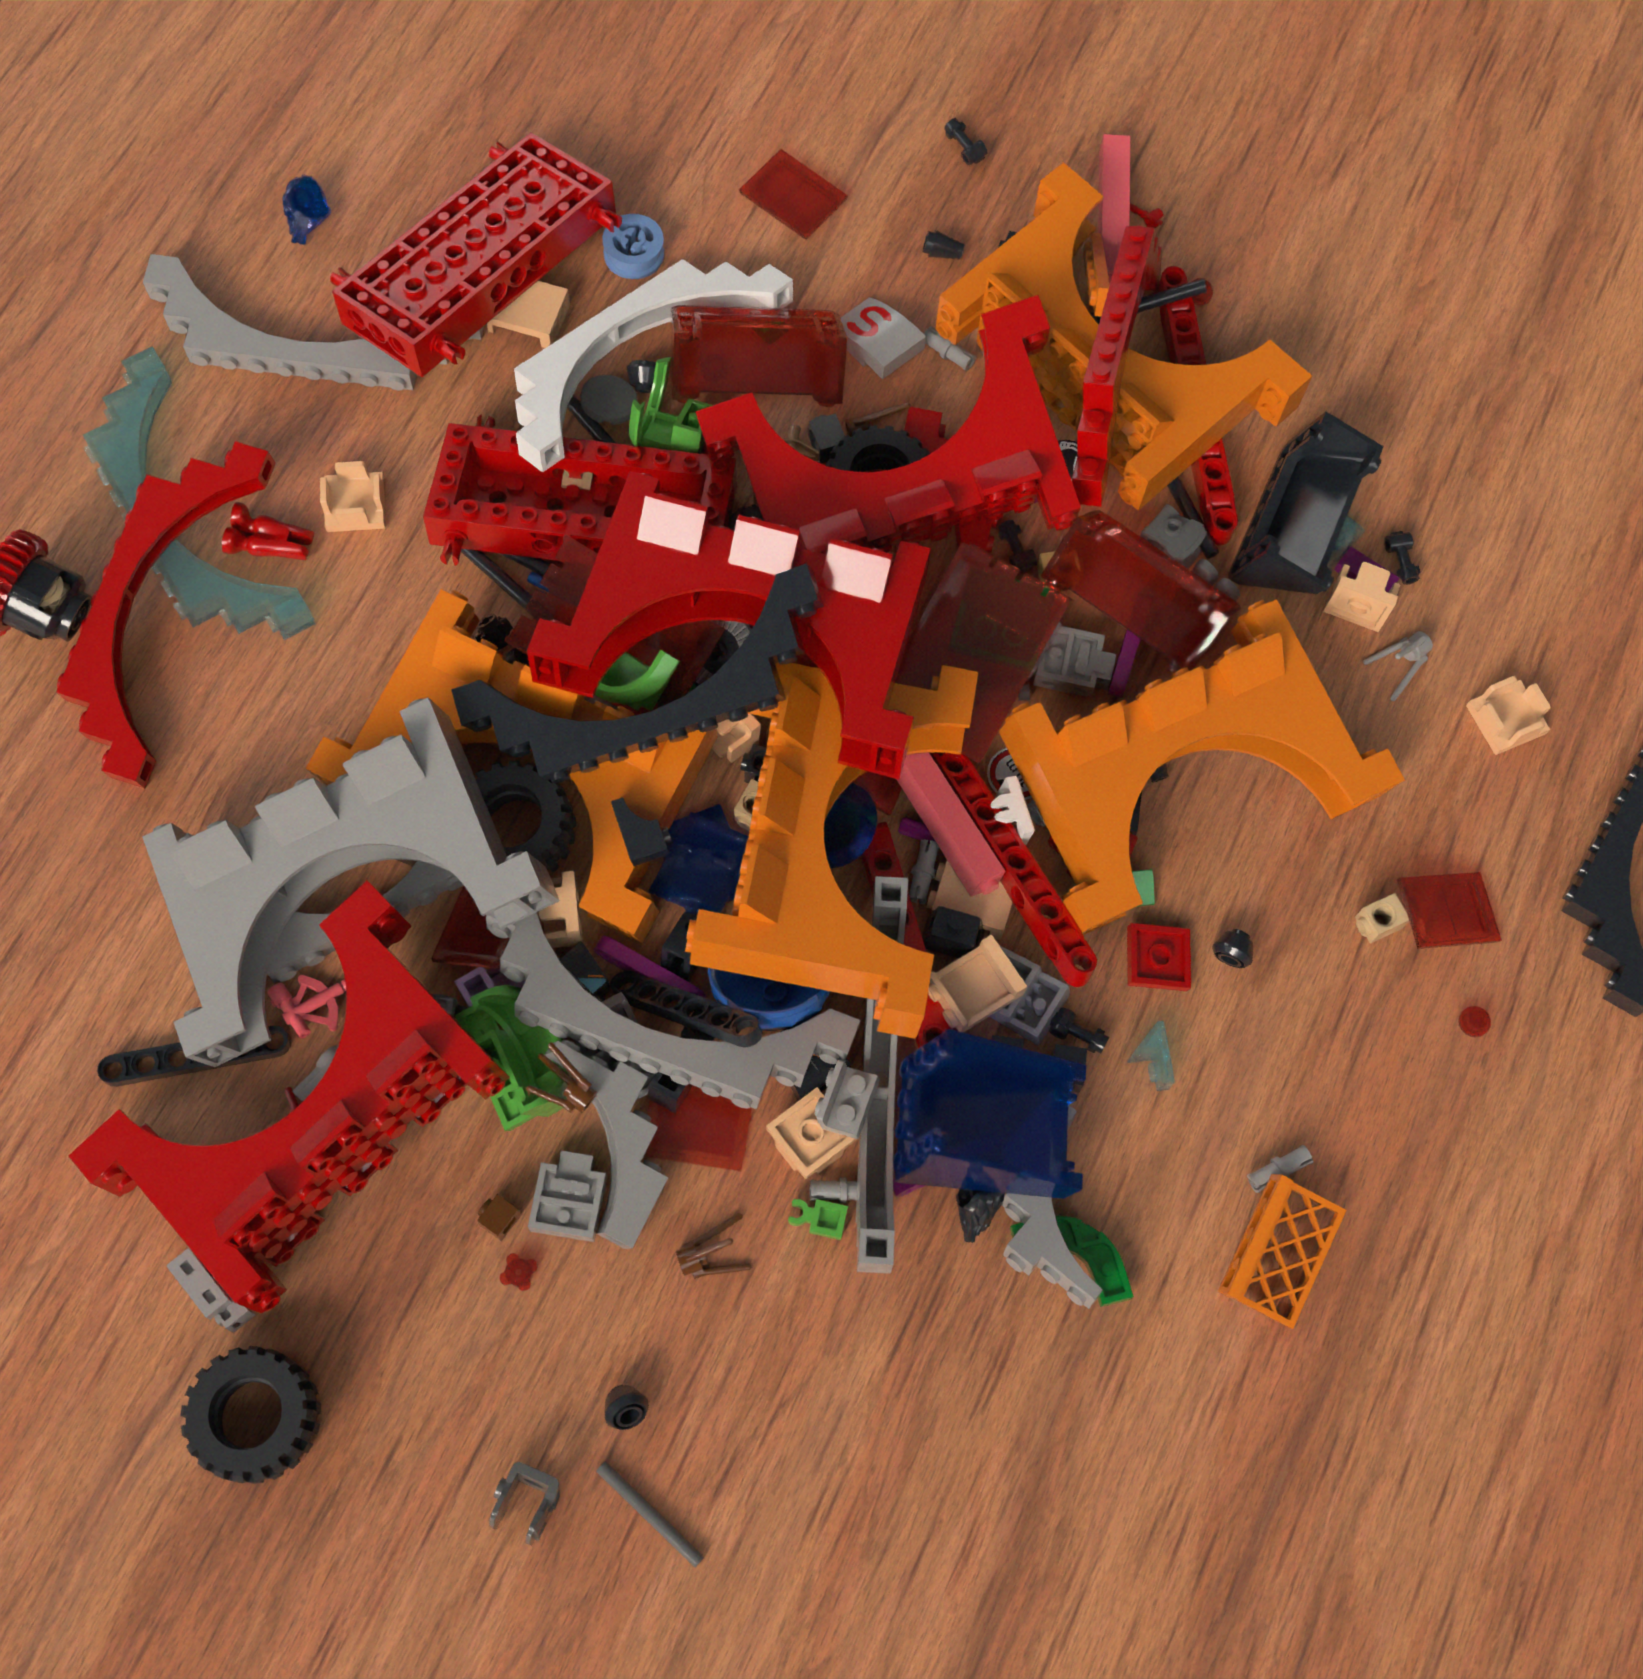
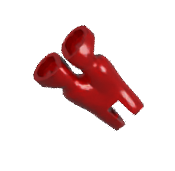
M235 502L230 517L231 527L225 529L222 537V551L224 554L229 555L246 551L250 555L258 557H284L306 560L309 550L302 545H311L315 533L314 531L267 515H259L255 519L251 518L247 505Z

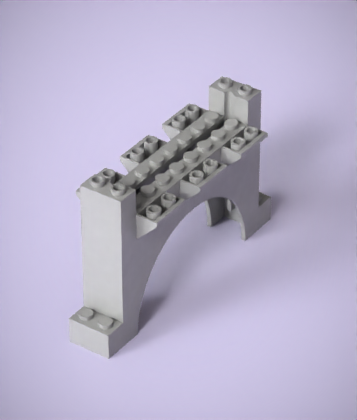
M430 698L417 699L411 702L407 708L400 711L412 743L402 735L388 737L381 742V745L373 749L355 753L352 759L343 763L348 774L339 776L334 783L328 786L323 785L315 778H306L296 782L293 788L282 793L271 794L265 798L264 802L255 806L260 816L253 818L250 824L242 828H238L227 820L211 823L206 830L196 835H191L170 823L161 824L155 827L153 832L143 836L202 1008L197 1007L186 1011L184 1017L173 1022L186 1058L216 1067L272 1040L265 1011V985L270 959L276 942L291 916L315 890L332 878L352 868L390 859L422 861L439 866L452 872L461 881L474 899L482 916L493 912L502 929L560 901L547 868L527 851L524 853L516 852L507 857L450 717Z

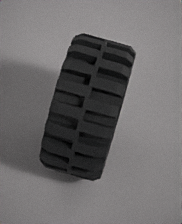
M877 425L868 426V430L865 431L862 428L852 431V437L844 436L839 441V446H835L832 449L826 466L854 472H864L871 469L892 470L916 462L930 453L928 449H922V442L916 437L911 439L908 432L902 429L900 432L894 431V427L885 426V429H878Z
M509 761V766L503 767L501 762L492 764V770L488 772L481 769L475 773L478 777L476 782L491 817L501 806L513 801H529L540 808L542 819L537 832L521 845L503 848L507 857L516 852L524 853L527 851L542 863L547 870L554 873L559 868L557 861L560 858L563 860L567 859L570 854L567 846L568 844H574L576 837L573 830L576 827V817L572 811L573 807L561 784L552 783L539 777L536 765L529 762L526 763L525 767H522L520 761Z
M249 1346L246 1350L239 1347L229 1350V1355L225 1357L218 1355L210 1360L212 1366L207 1370L201 1368L195 1375L199 1379L195 1387L188 1386L185 1396L190 1398L187 1406H181L180 1414L186 1421V1425L181 1426L182 1437L188 1439L189 1444L186 1448L191 1456L199 1460L197 1464L204 1470L233 1482L243 1484L244 1482L252 1484L264 1483L266 1479H276L283 1476V1471L287 1468L293 1469L301 1462L298 1459L303 1452L308 1453L313 1446L310 1443L313 1433L318 1434L320 1424L316 1422L317 1415L321 1414V1403L317 1402L316 1395L319 1393L316 1385L310 1381V1375L307 1371L299 1366L296 1361L270 1348L263 1349L260 1346ZM251 1382L265 1383L271 1386L280 1396L282 1413L279 1425L273 1435L263 1444L254 1448L238 1447L226 1438L223 1431L222 1416L225 1405L231 1395L240 1387Z

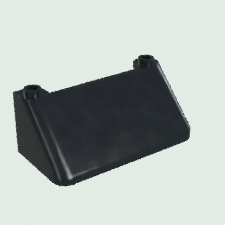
M1327 411L1289 440L1277 458L1230 568L1228 579L1238 585L1309 594L1327 591L1334 580V577L1331 576L1332 569L1327 566V563L1361 480L1369 473H1375L1382 461L1379 457L1384 446Z

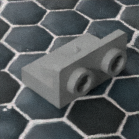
M838 1060L835 1068H831L828 1072L825 1096L818 1100L815 1108V1116L821 1128L859 1139L880 1081L879 1077L849 1068L845 1061Z

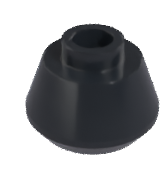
M633 360L627 365L626 370L630 385L636 387V392L651 393L656 362Z
M1233 929L1232 931L1225 932L1212 946L1214 956L1229 966L1245 968L1253 962V942L1250 940V935L1242 930Z
M616 1386L605 1399V1421L610 1427L618 1430L634 1428L646 1417L649 1402L633 1386Z

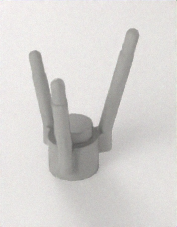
M1417 631L1409 638L1404 637L1398 643L1363 660V664L1368 665L1399 649L1401 651L1395 655L1396 659L1404 656L1409 661L1415 660L1414 665L1390 697L1391 701H1395L1420 666L1428 660L1426 654L1432 650L1433 643L1427 634Z

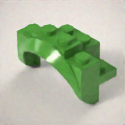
M511 985L496 986L470 997L472 1006L455 1015L459 1024L510 1077L505 1081L504 1088L498 1094L490 1096L505 1131H512L536 1116L549 1117L563 1109L562 1106L533 1093H530L528 1096L527 1086L531 1085L565 1100L567 1097L563 1095V1092L568 1086L567 1083L538 1058L540 1053L546 1054L549 1043L562 1042L563 1038L554 1036L548 1029L541 1026L531 1027L525 1025L515 1017V1002L522 988ZM496 1021L500 1024V1026H501L504 1030H499V1027H498ZM556 1064V1065H557L558 1067H560L566 1074H568V1072H567L564 1068H562L561 1066H559L558 1064Z

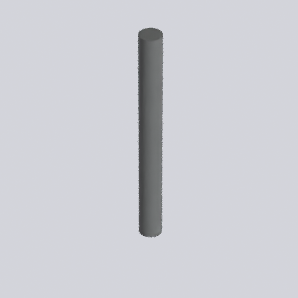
M605 1461L596 1472L696 1568L704 1559V1556Z

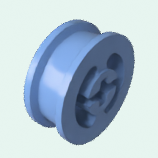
M641 214L621 215L622 224L620 228L614 226V233L610 232L607 228L603 232L605 263L613 273L623 278L642 279L655 273L662 265L664 259L663 232L660 226L647 216Z

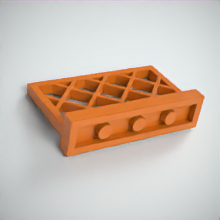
M1271 1174L1217 1292L1293 1329L1347 1210L1294 1183V1180L1282 1174ZM1292 1190L1302 1195L1306 1209L1294 1213L1290 1212L1287 1201ZM1310 1200L1316 1202L1317 1205L1312 1206ZM1325 1207L1335 1212L1330 1225L1319 1228L1314 1211ZM1308 1213L1314 1231L1299 1236L1293 1218ZM1287 1221L1293 1238L1277 1243L1274 1229L1278 1223ZM1316 1236L1319 1249L1316 1255L1306 1258L1301 1240ZM1269 1240H1270L1271 1246H1268V1247H1267V1244H1268V1242H1269ZM1295 1243L1300 1260L1285 1265L1279 1248ZM1273 1250L1279 1268L1264 1273L1260 1260L1264 1253ZM1302 1265L1306 1278L1302 1285L1293 1288L1287 1270ZM1257 1270L1258 1275L1253 1277L1255 1271ZM1281 1273L1287 1290L1271 1295L1266 1278ZM1260 1280L1265 1298L1252 1301L1244 1297L1249 1284ZM1289 1295L1292 1309L1288 1318H1285L1277 1313L1273 1300ZM1268 1303L1269 1309L1262 1306V1304Z

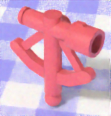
M300 975L298 983L301 986L294 998H292V995L283 983L275 984L268 990L267 995L271 999V1004L273 1007L282 1010L283 1014L281 1016L287 1026L289 1024L292 1025L299 1038H305L311 1033L305 1021L328 1025L331 1031L337 1030L339 1008L335 998L346 991L345 979L327 988L319 980L306 975ZM307 988L318 993L301 1003ZM327 1004L329 1009L328 1018L309 1015L312 1011Z

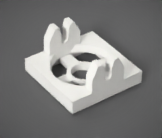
M1006 777L995 796V800L991 803V808H1002L1003 811L995 815V820L1003 823L1011 822L1026 845L1035 829L1018 777Z

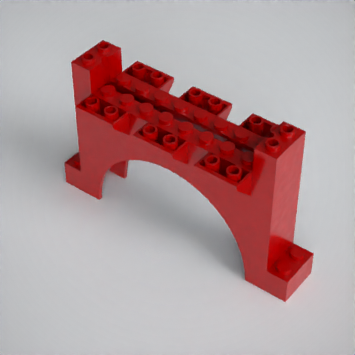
M1039 295L981 314L984 329L979 330V336L983 346L985 378L978 400L967 420L945 444L933 453L909 465L886 471L854 472L818 463L799 453L774 431L759 409L752 392L695 411L711 460L715 458L719 461L733 457L735 455L734 452L740 451L763 521L777 525L784 524L793 529L800 530L799 548L817 550L827 555L830 540L835 539L839 541L847 540L855 545L870 549L878 548L887 553L892 550L893 545L898 550L900 541L919 543L931 539V542L942 540L948 537L947 533L951 532L952 525L959 523L960 526H966L976 522V517L979 522L986 520L987 523H992L1002 519L1004 513L1013 510L1015 514L1025 512L1031 508V504H1034L1036 498L1047 530L1056 528V531H1061L1073 526V521H1076L1081 509L1028 356L1043 350L1050 331Z
M629 471L571 625L567 626L559 620L548 621L541 618L538 620L527 649L532 682L593 698L603 677L617 659L635 644L656 632L672 626L703 620L735 621L754 626L761 615L776 574L807 563L814 571L824 607L816 609L817 613L810 617L799 618L796 616L794 618L805 654L826 677L839 707L842 726L840 737H842L838 763L900 779L909 749L914 717L907 715L903 711H890L887 708L925 586L931 548L923 547L915 542L900 541L893 566V554L886 553L878 548L870 549L858 546L847 540L831 539L827 555L817 550L799 548L800 530L793 529L788 525H777L762 521L757 517L738 515L735 531L724 526L708 525L707 506H703L695 501L687 502L660 493L659 478H655L647 473L639 474Z
M368 880L319 924L334 946L342 965L347 994L346 1017L340 1043L330 1066L314 1090L297 1108L271 1127L255 1135L234 1142L207 1146L185 1145L167 1141L160 1137L148 1124L144 1123L140 1127L122 1110L118 1109L68 1155L90 1184L116 1196L122 1197L138 1185L236 1304L261 1314L273 1309L280 1302V1296L287 1291L286 1287L265 1262L277 1267L279 1264L288 1261L293 1256L295 1248L318 1232L319 1226L325 1219L317 1210L325 1208L338 1190L348 1196L358 1193L366 1187L368 1179L377 1170L387 1167L391 1163L393 1155L398 1151L390 1140L401 1136L410 1121H415L421 1127L434 1122L440 1116L441 1110L450 1101L458 1099L464 1093L467 1085L487 1100L490 1096L498 1094L504 1088L505 1081L510 1078L391 952L389 947L401 941L405 937L407 930L412 926Z

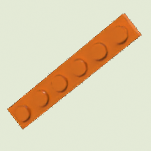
M1093 233L1090 236L1089 242H1084L1082 258H1084L1085 277H1087L1086 286H1088L1089 305L1094 307L1095 316H1101L1110 283L1101 233Z

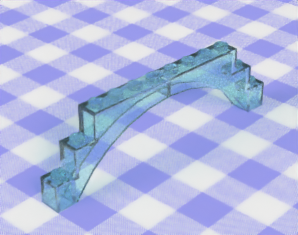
M153 346L121 361L126 370L122 376L127 386L102 397L107 406L103 413L108 423L83 434L88 444L83 449L92 464L98 461L100 468L96 469L104 485L110 483L113 487L109 494L117 508L122 505L125 508L126 512L121 514L124 520L128 511L132 510L138 486L144 482L146 477L147 442L155 414L172 384L168 372ZM176 539L170 543L152 566L155 574L160 572L163 574L165 579L160 581L168 597L175 595L178 602L173 604L181 620L188 618L192 627L221 614L227 627L233 624L238 634L266 620L272 632L279 631L282 638L286 640L316 624L310 609L297 588L254 583L224 573L194 556Z

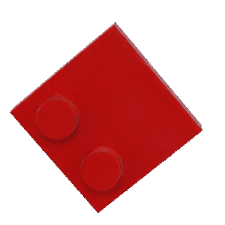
M1130 923L1127 926L1128 986L1186 992L1190 990V929Z

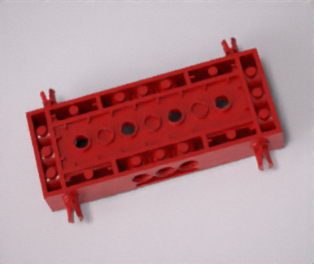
M529 133L510 149L496 142L497 148L491 146L489 149V157L495 160L492 164L353 275H350L341 267H338L340 275L332 272L330 282L337 286L332 293L341 323L420 377H424L445 358L454 365H457L456 357L463 360L466 353L461 345L600 228L605 227L612 233H614V226L620 228L622 217L616 213L613 184L610 179L533 133Z
M481 414L477 417L476 426L448 423L423 514L429 544L444 546L440 560L446 565L451 555L454 566L458 565L462 549L594 565L611 518L606 517V515L614 512L629 471L639 474L647 473L655 478H659L660 493L667 494L672 498L687 502L695 501L703 506H707L708 525L729 528L737 489L736 458L721 461L717 458L711 460L706 443L703 446V454L563 437L565 457L544 472H541L519 455L516 438L518 431L493 428L495 426V419L490 415L485 424H483ZM564 470L569 473L568 478L582 479L584 472L593 473L591 489H579L574 484L567 485L566 488L561 487ZM496 498L506 500L503 503H491ZM553 505L563 507L561 510H548Z

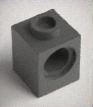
M836 413L828 416L821 415L809 421L808 437L811 445L819 451L818 462L821 464L826 463L830 459L832 449L835 446H839V441L845 436Z

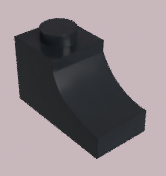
M623 798L611 801L633 866L670 854L667 845L673 844L667 826L661 827L658 819L649 821L638 817L627 807Z

